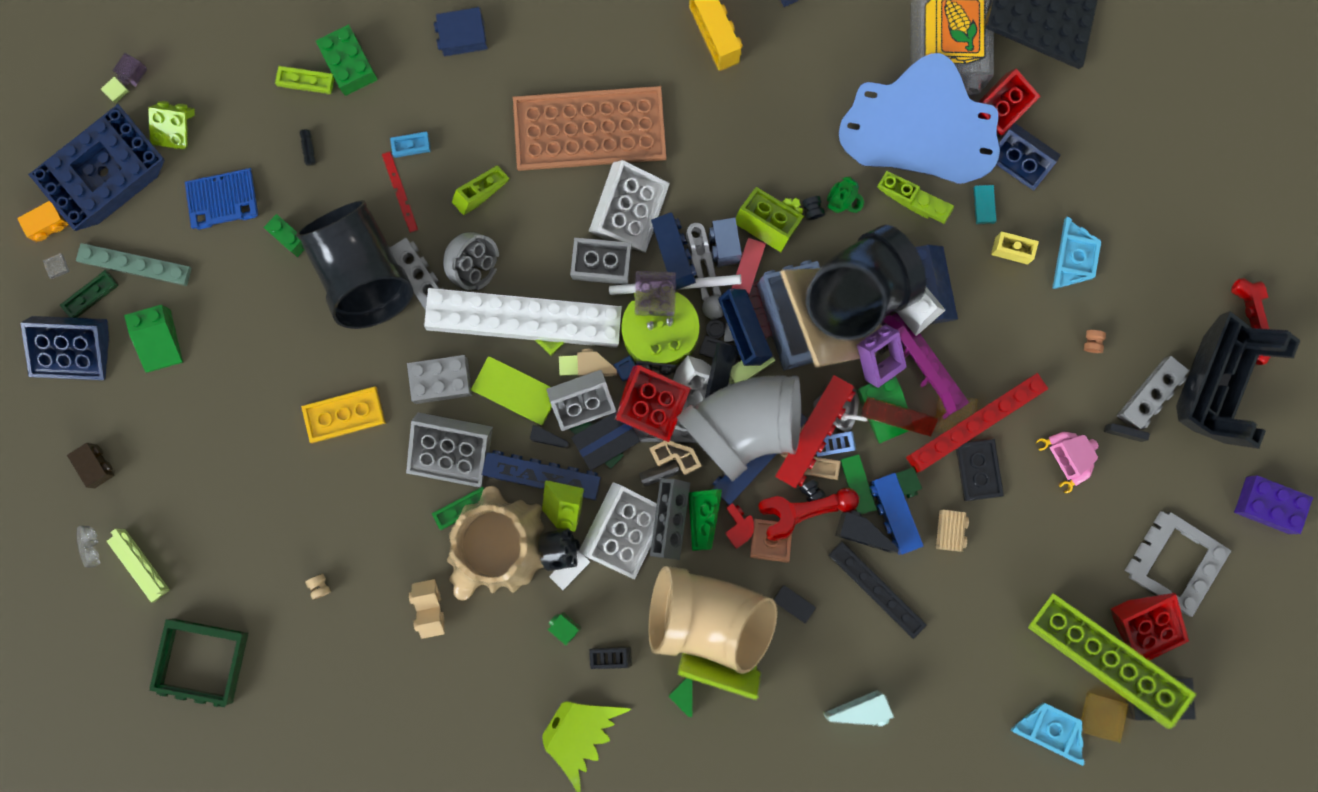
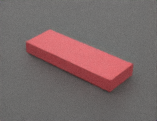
M748 238L736 275H741L742 283L732 285L731 289H746L748 295H750L766 243Z

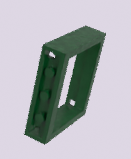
M174 618L165 619L149 691H154L157 695L167 697L168 694L174 695L175 699L178 700L194 699V703L198 704L211 702L214 707H225L232 704L249 633ZM176 630L236 641L224 695L164 684Z

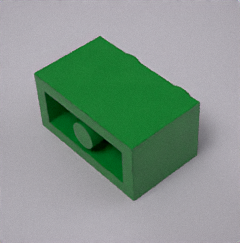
M276 214L263 227L296 257L304 251L301 241L296 236L297 231L279 215Z
M565 613L555 615L548 623L550 625L548 631L565 645L581 629Z

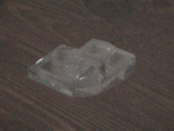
M90 526L77 527V544L81 560L85 567H95L100 564L99 554L92 548V546L99 543L96 539L97 534Z

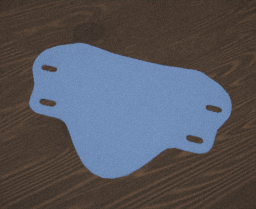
M931 53L920 58L893 84L883 85L872 82L862 84L857 91L853 106L844 116L839 127L841 145L850 156L864 166L894 167L935 175L961 184L982 178L990 173L995 167L1000 153L996 134L998 123L997 109L989 104L972 101L966 92L955 64L941 53ZM866 91L876 92L877 97L869 98L864 93ZM978 113L990 114L991 118L989 120L978 118ZM848 123H856L860 125V129H849L847 125ZM981 148L991 149V150H992V154H991V155L981 154V153H980V149H981Z

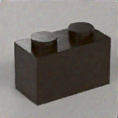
M92 443L83 444L69 453L67 457L85 487L95 489L114 477V474L111 471L113 470L111 464L102 456V449L97 444Z

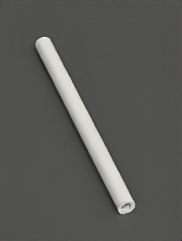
M741 275L695 278L696 283L680 289L741 284L742 280ZM670 281L613 285L609 286V294H631L672 286Z

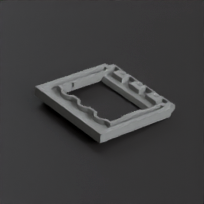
M1160 511L1153 522L1158 526V529L1154 526L1150 527L1144 537V540L1149 544L1141 542L1134 554V557L1139 560L1131 559L1125 571L1130 574L1128 578L1156 596L1170 594L1172 592L1146 575L1174 529L1179 530L1182 535L1196 544H1201L1207 548L1204 559L1198 565L1183 594L1180 597L1177 596L1181 612L1189 617H1193L1231 550L1171 512L1166 514Z

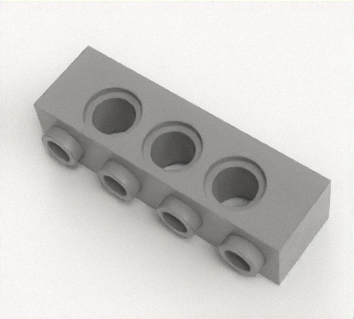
M404 238L390 247V250L397 264L405 270L413 287V292L426 311V290L430 287L434 289L444 288H439L436 284L439 280L434 272L429 273L426 267L429 264L425 258L418 256L417 252L419 249L414 241L409 242L407 238ZM408 257H414V261L411 264H406ZM424 272L423 278L417 280V273Z
M1172 356L1164 358L1116 416L1130 428L1137 430L1145 429L1150 424L1151 420L1149 419L1152 415H1156L1163 408L1162 403L1174 395L1175 392L1173 390L1176 386H1180L1187 379L1185 375L1189 370ZM1164 376L1169 380L1168 385L1163 381ZM1152 390L1157 394L1156 399L1151 395ZM1140 404L1145 408L1144 414L1139 409Z

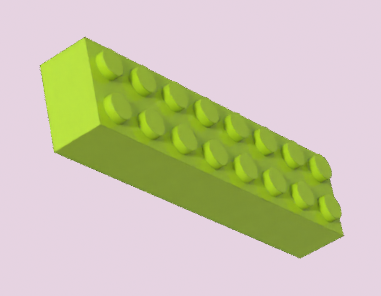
M1054 593L1028 626L1031 631L1167 729L1174 727L1196 696L1190 689Z

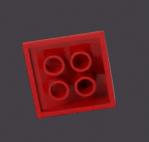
M640 365L633 366L615 419L669 442L678 421L676 417L681 414L691 388Z
M1175 593L1128 600L1111 608L1115 625L1124 643L1149 661L1189 642Z

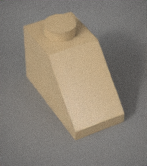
M582 349V352L577 353L579 377L598 370H602L604 377L617 376V369L598 352H593V349Z

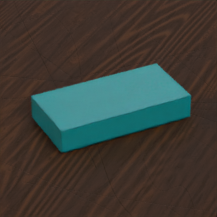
M994 185L974 186L976 224L995 223Z

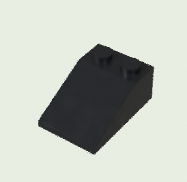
M850 510V512L841 514L835 536L889 553H898L899 549L869 520L861 517L862 513Z

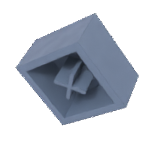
M736 218L712 221V227L709 228L708 234L710 244H714L711 251L713 262H717V267L740 264L742 254Z

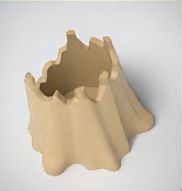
M487 486L483 490L478 503L468 504L463 507L460 517L449 537L451 547L449 557L447 558V562L454 569L449 581L453 584V594L458 600L469 599L480 585H486L491 593H495L500 587H507L514 593L520 586L530 583L537 570L544 568L540 559L544 558L543 553H539L538 549L539 536L544 530V525L540 518L542 512L540 504L529 505L523 500H517L512 504L507 503L497 487Z

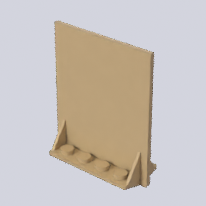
M821 268L781 271L815 366L860 359L857 344L871 334L856 340L836 339L823 333L813 323L808 314L806 306L807 290L810 282ZM880 324V325L877 327V329L874 330L872 333H874V332L877 331L879 328H881L882 325Z

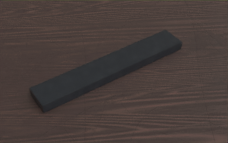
M842 541L828 555L912 639L927 626Z

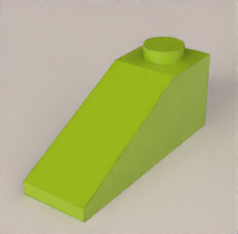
M497 165L456 189L452 204L464 216L480 206L507 183L510 178Z

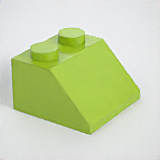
M545 481L542 511L556 528H569L571 531L576 532L581 514L584 488Z

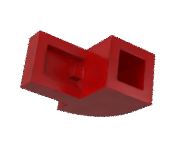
M732 503L726 510L734 519L736 525L725 532V535L735 549H737L751 538L754 532V521L751 515L744 519L742 517L744 515L743 510L739 505L735 506Z

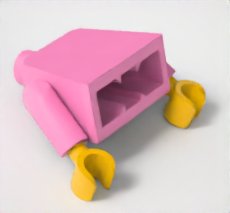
M1061 432L1050 436L1047 440L1042 438L1036 441V443L1041 441L1045 444L1044 448L1038 449L1039 451L1045 450L1048 445L1052 444L1050 449L1067 479H1072L1069 482L1062 481L1059 483V487L1068 484V489L1063 491L1064 493H1070L1074 485L1077 486L1090 478L1094 469V463L1098 460L1095 452L1098 449L1096 440H1088L1085 435L1078 436L1076 433Z

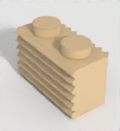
M939 510L936 549L963 552V548L967 546V537L964 536V533L969 525V518L966 517V512Z

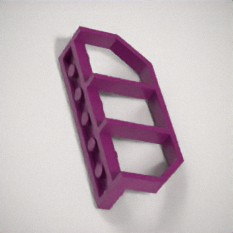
M898 313L883 318L882 326L886 324L899 331L902 345L905 347L903 351L905 358L910 355L926 378L920 384L921 388L930 383L941 398L946 413L942 416L943 419L966 406L969 401L922 335L919 333L916 336Z

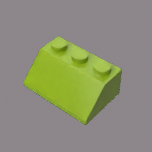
M756 187L739 209L736 216V224L779 252H782L804 216Z

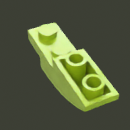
M886 171L877 186L883 193L911 211L927 219L928 217L935 219L943 224L946 223L954 209V205L920 190V186Z

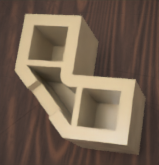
M663 441L649 448L658 467L676 459L684 476L702 467L693 448L672 441Z
M435 579L413 583L412 592H409V600L411 604H414L417 611L416 620H414L415 631L419 632L421 639L445 634L444 613L441 612L439 603L441 596Z

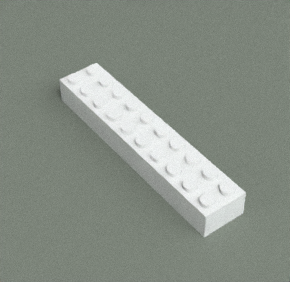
M428 288L424 327L429 331L617 348L619 344L622 306Z

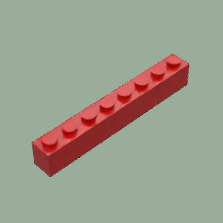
M1036 373L906 456V459L914 467L916 473L921 472L1049 388L1040 375Z

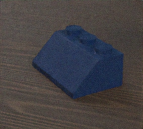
M1014 123L999 142L1000 153L996 165L1034 191L1056 164L1061 154Z

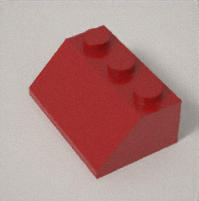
M1016 68L1006 73L978 103L989 104L997 109L998 123L996 133L1001 136L1041 96ZM980 112L978 113V118L989 120L991 115Z

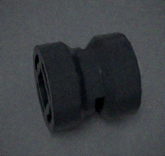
M820 196L809 197L802 201L803 207L807 210V220H815L825 215L824 208L821 207L822 201Z
M816 478L799 488L807 496V502L818 500L826 495L819 488Z

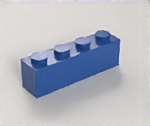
M893 473L871 481L872 486L869 487L872 496L877 498V510L885 519V523H883L887 534L890 533L893 540L891 542L899 549L898 555L924 547L896 474Z

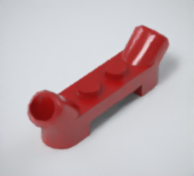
M1245 278L1238 279L1231 287V292L1244 300L1246 306L1245 313L1249 318L1251 328L1269 329L1262 300L1269 298L1265 284L1262 281L1251 283ZM1258 356L1255 364L1265 365L1271 357Z

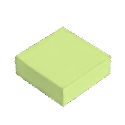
M115 77L101 88L115 104L129 92Z
M559 356L560 376L578 375L577 356Z

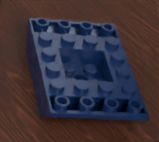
M117 104L28 175L71 228L77 231L100 224L158 177L165 159L123 108ZM108 168L107 175L101 176L102 169Z

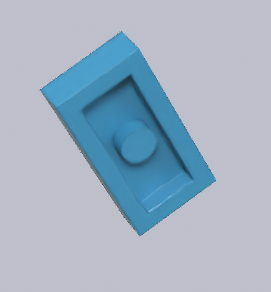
M427 132L390 138L394 158L431 152Z

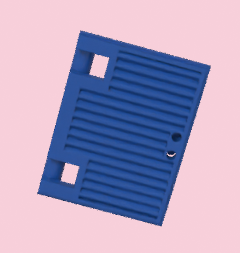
M251 168L185 181L191 229L196 228L200 230L219 223L238 219L248 220L258 216ZM249 205L250 211L243 213L241 206ZM205 214L206 221L198 222L197 216Z

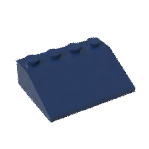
M31 316L21 322L29 377L85 380L106 379L109 347L107 319Z

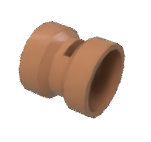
M1087 330V342L1084 344V351L1103 353V341L1106 338V333L1098 330Z

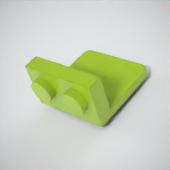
M158 101L157 104L148 107L150 142L158 146L178 149L187 148V119L195 116V108H188L186 104L169 105V102Z

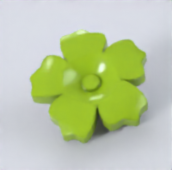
M785 198L783 200L785 205L800 214L803 213V208L799 207L801 205L800 199L794 198L792 201L791 198Z

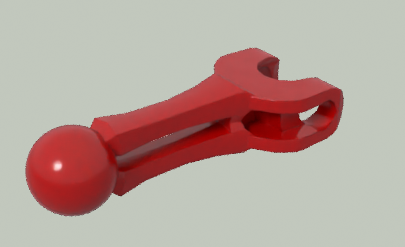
M842 488L836 494L826 498L802 503H790L783 497L774 496L762 500L758 504V508L764 515L775 514L780 518V521L770 526L766 532L767 538L775 541L788 538L793 533L796 524L811 517L838 512L839 510L842 512L854 511L859 505V496L851 488Z

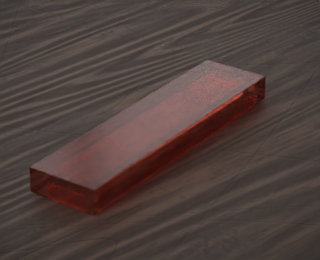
M867 397L861 412L862 417L931 437L938 421L936 417Z

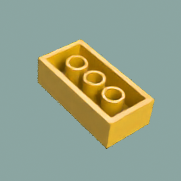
M690 0L689 8L718 70L721 71L738 64L743 46L740 38L734 34L733 22L727 19L725 5H721L719 0Z

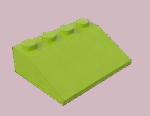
M682 653L678 666V675L757 700L761 672L757 670V666L747 673H740L715 661Z

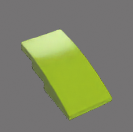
M489 356L471 388V391L543 426L552 408L546 390L550 386Z

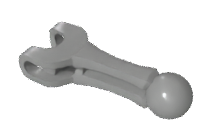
M693 223L687 229L686 241L692 257L690 262L694 264L697 272L696 277L704 278L701 260L705 262L709 277H716L713 254L709 250L705 228L700 223ZM696 232L699 234V237L694 238L691 233ZM719 286L712 287V296H709L706 287L699 288L701 300L704 301L702 304L704 315L712 320L721 318L724 313L718 301L722 294Z

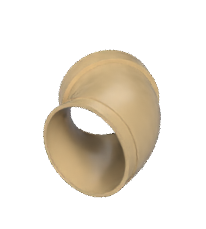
M664 566L656 579L650 604L648 631L651 650L656 654L672 656L678 655L679 652L715 661L740 673H747L760 662L770 645L777 622V606L773 599L764 597L762 594L710 577L689 574L687 569Z

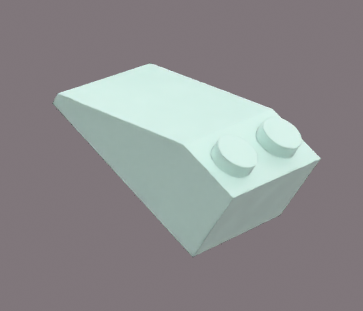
M878 690L823 713L830 722L878 724V726L889 723V719L893 718L885 695Z

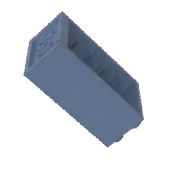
M807 260L800 263L801 266L793 267V265L783 267L782 271L820 268L818 261L812 262ZM775 270L765 272L757 287L783 371L813 363L814 360L781 271L775 272Z

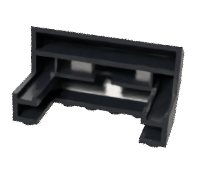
M1231 311L1220 315L1202 338L1176 405L1178 421L1192 431L1224 444L1259 449L1266 430L1256 428L1257 424L1253 421L1234 419L1258 356L1294 358L1301 340L1288 330L1251 328Z

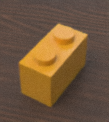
M50 201L17 218L26 237L35 242L43 241L47 236L54 232H60L65 226L69 225Z

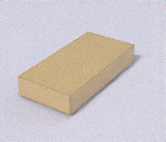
M814 457L817 460L811 470L807 469L804 474L838 480L841 461Z

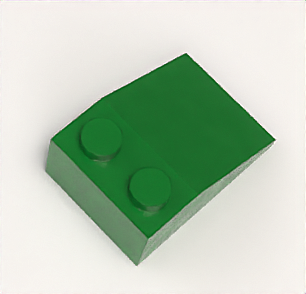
M158 305L124 315L128 333L145 373L183 363L171 309Z
M896 376L879 388L870 383L857 390L858 398L879 444L914 429L903 391Z

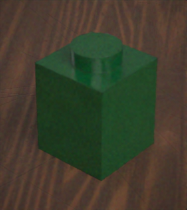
M914 467L896 473L904 496L906 495L907 498L918 495L917 491L921 490L922 487Z

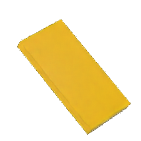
M376 386L301 406L310 443L386 424Z

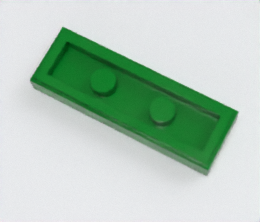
M859 454L841 459V466L848 488L855 490L859 496V505L855 510L862 514L877 510Z
M484 486L431 513L440 531L457 522L465 505L476 504L480 501L482 492L485 489Z

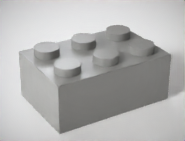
M574 238L570 273L572 280L628 284L632 244L628 242Z
M465 355L407 363L411 401L415 404L473 396L469 363Z
M602 370L546 389L561 431L616 412Z

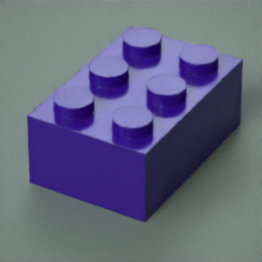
M1258 475L1248 476L1245 479L1234 513L1287 534H1301L1313 497Z

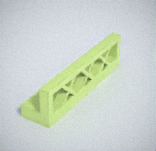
M114 529L111 532L113 537L107 540V543L151 603L157 601L170 589L126 529Z

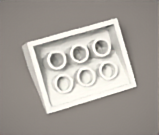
M623 160L614 162L589 233L608 241L631 243L632 249L646 253L654 230L651 219L659 216L670 183Z
M613 482L583 541L579 553L635 580L651 547L657 503Z

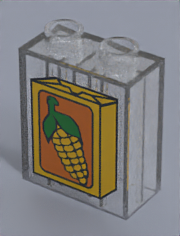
M912 0L910 66L926 55L941 53L955 64L968 96L981 93L982 89H985L994 75V32L984 28L990 0Z

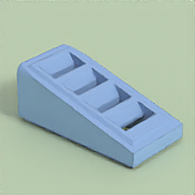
M853 431L833 434L831 436L827 435L824 440L826 442V451L817 452L816 454L817 457L856 450ZM848 436V448H846L844 437ZM836 438H840L842 449H838ZM828 439H832L834 450L830 451Z

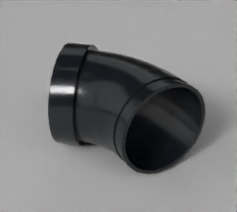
M365 200L355 201L317 218L297 232L296 236L301 241L302 247L327 293V305L334 321L338 325L350 329L376 326L398 315L410 303L413 297V287L405 270L397 264L371 211L368 210Z
M881 225L861 235L856 243L845 248L826 262L810 282L806 294V306L811 320L823 333L840 340H856L871 334L881 324L884 316L892 311H901L917 303L924 296L926 274L919 253L907 236L893 226Z

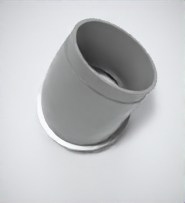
M785 375L762 376L736 382L706 397L695 407L690 405L676 418L733 482L748 469L745 465L755 458L773 453L796 454L801 425L799 377H786Z

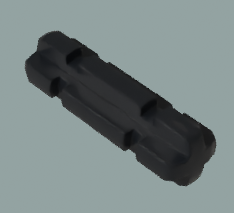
M309 129L300 130L304 163L307 166L315 165L311 132Z

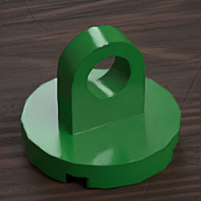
M844 177L841 183L838 181L834 184L827 197L829 202L827 207L835 213H840L844 210L853 213L861 211L864 206V199L858 194V182L851 177ZM856 198L857 204L852 208L851 204Z

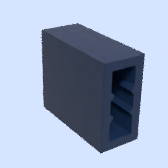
M480 7L436 14L437 21L434 22L436 33H439V39H436L438 50H442L444 56L488 49Z

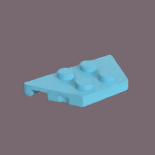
M1070 217L1064 219L1053 289L1088 281L1096 276L1101 241L1095 236L1090 235L1083 227L1080 228L1074 224Z
M1044 702L1010 730L1082 766L1084 765V759H1082V721Z

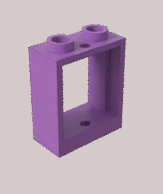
M886 324L857 344L865 381L878 388L907 368L900 333ZM888 344L890 356L877 365L875 352Z

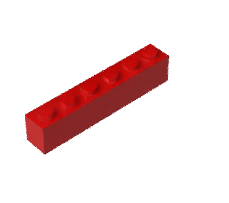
M833 375L800 432L796 454L788 453L775 477L794 488H797L798 485L802 487L807 478L804 475L807 469L811 470L817 461L814 459L816 453L823 451L826 442H824L826 436H831L836 428L833 425L837 418L841 419L846 409L843 408L847 401L851 402L856 394L853 391L855 386Z

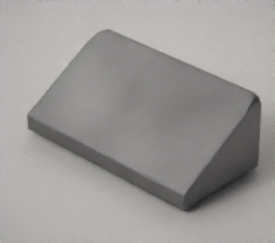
M671 461L660 467L657 466L643 471L639 475L643 486H648L659 482L660 478L667 479L678 475L680 472L676 461Z

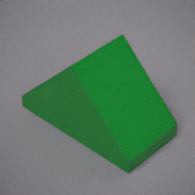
M685 677L668 694V697L688 717H692V679Z

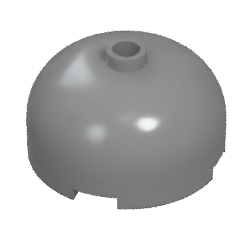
M466 232L456 236L448 244L443 257L444 271L449 280L465 290H479L485 287L497 271L496 268H493L497 257H499L496 243L491 238L476 232ZM474 266L483 270L490 269V272L484 279L480 280L481 272L474 268Z

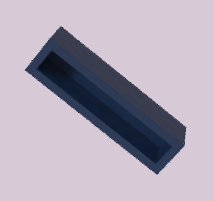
M670 212L651 219L674 291L696 283L694 275H697L694 264L690 265L689 260L692 257L689 248L685 249L684 247L687 241L684 233L680 234L679 229H682L679 218L675 219L673 213Z
M728 289L718 298L742 362L744 366H761L773 356L746 289Z

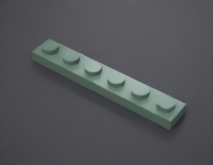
M80 243L76 261L79 263L184 286L188 284L192 269L189 266Z

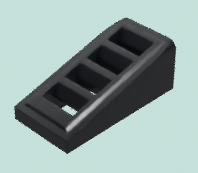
M537 425L532 426L530 435L532 442L569 448L570 444L566 440Z
M630 646L589 649L590 669L629 668L632 666ZM621 652H623V663L621 658ZM597 653H600L601 664H597ZM605 653H608L607 664L605 662ZM613 653H616V663L613 660Z

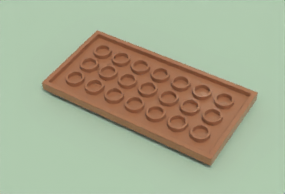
M661 86L513 97L518 171L606 165L620 160L627 163L666 160Z

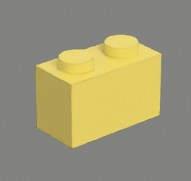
M1001 231L995 237L991 255L1028 265L1035 259L1039 241Z

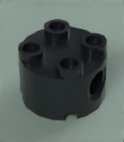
M569 528L546 532L540 536L538 549L539 553H543L544 558L540 559L547 571L577 567V551L580 550V544L577 539H574Z

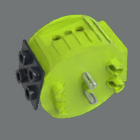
M672 286L634 293L635 301H631L627 306L622 319V335L625 347L637 365L651 371H660L659 374L671 375V372L675 373V366L682 363L687 356H691L697 346L699 336L697 312L686 297L678 292L673 293Z

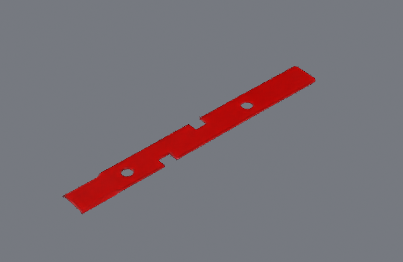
M390 151L383 153L382 157L393 188L398 190L395 194L409 232H414L418 228L410 205L405 203L408 199Z

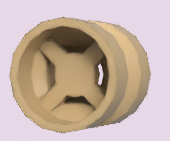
M324 574L305 581L307 587L311 590L312 600L331 593L329 586H326Z

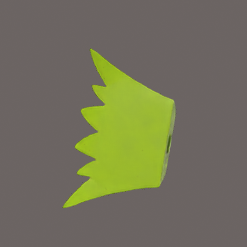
M572 702L561 703L542 735L545 751L553 757L565 772L577 792H581L578 769L587 772L583 758L598 761V753L593 744H603L610 741L601 728L614 726L615 724L608 719L624 714L631 709L582 705Z

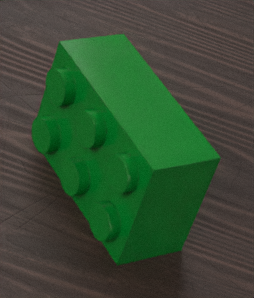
M349 24L316 40L332 75L345 96L378 80Z

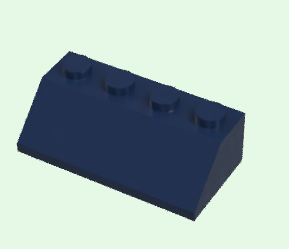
M936 245L915 247L925 269L926 287L945 309L931 324L958 320L944 247Z

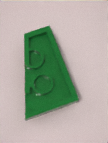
M722 489L689 492L692 551L712 550Z

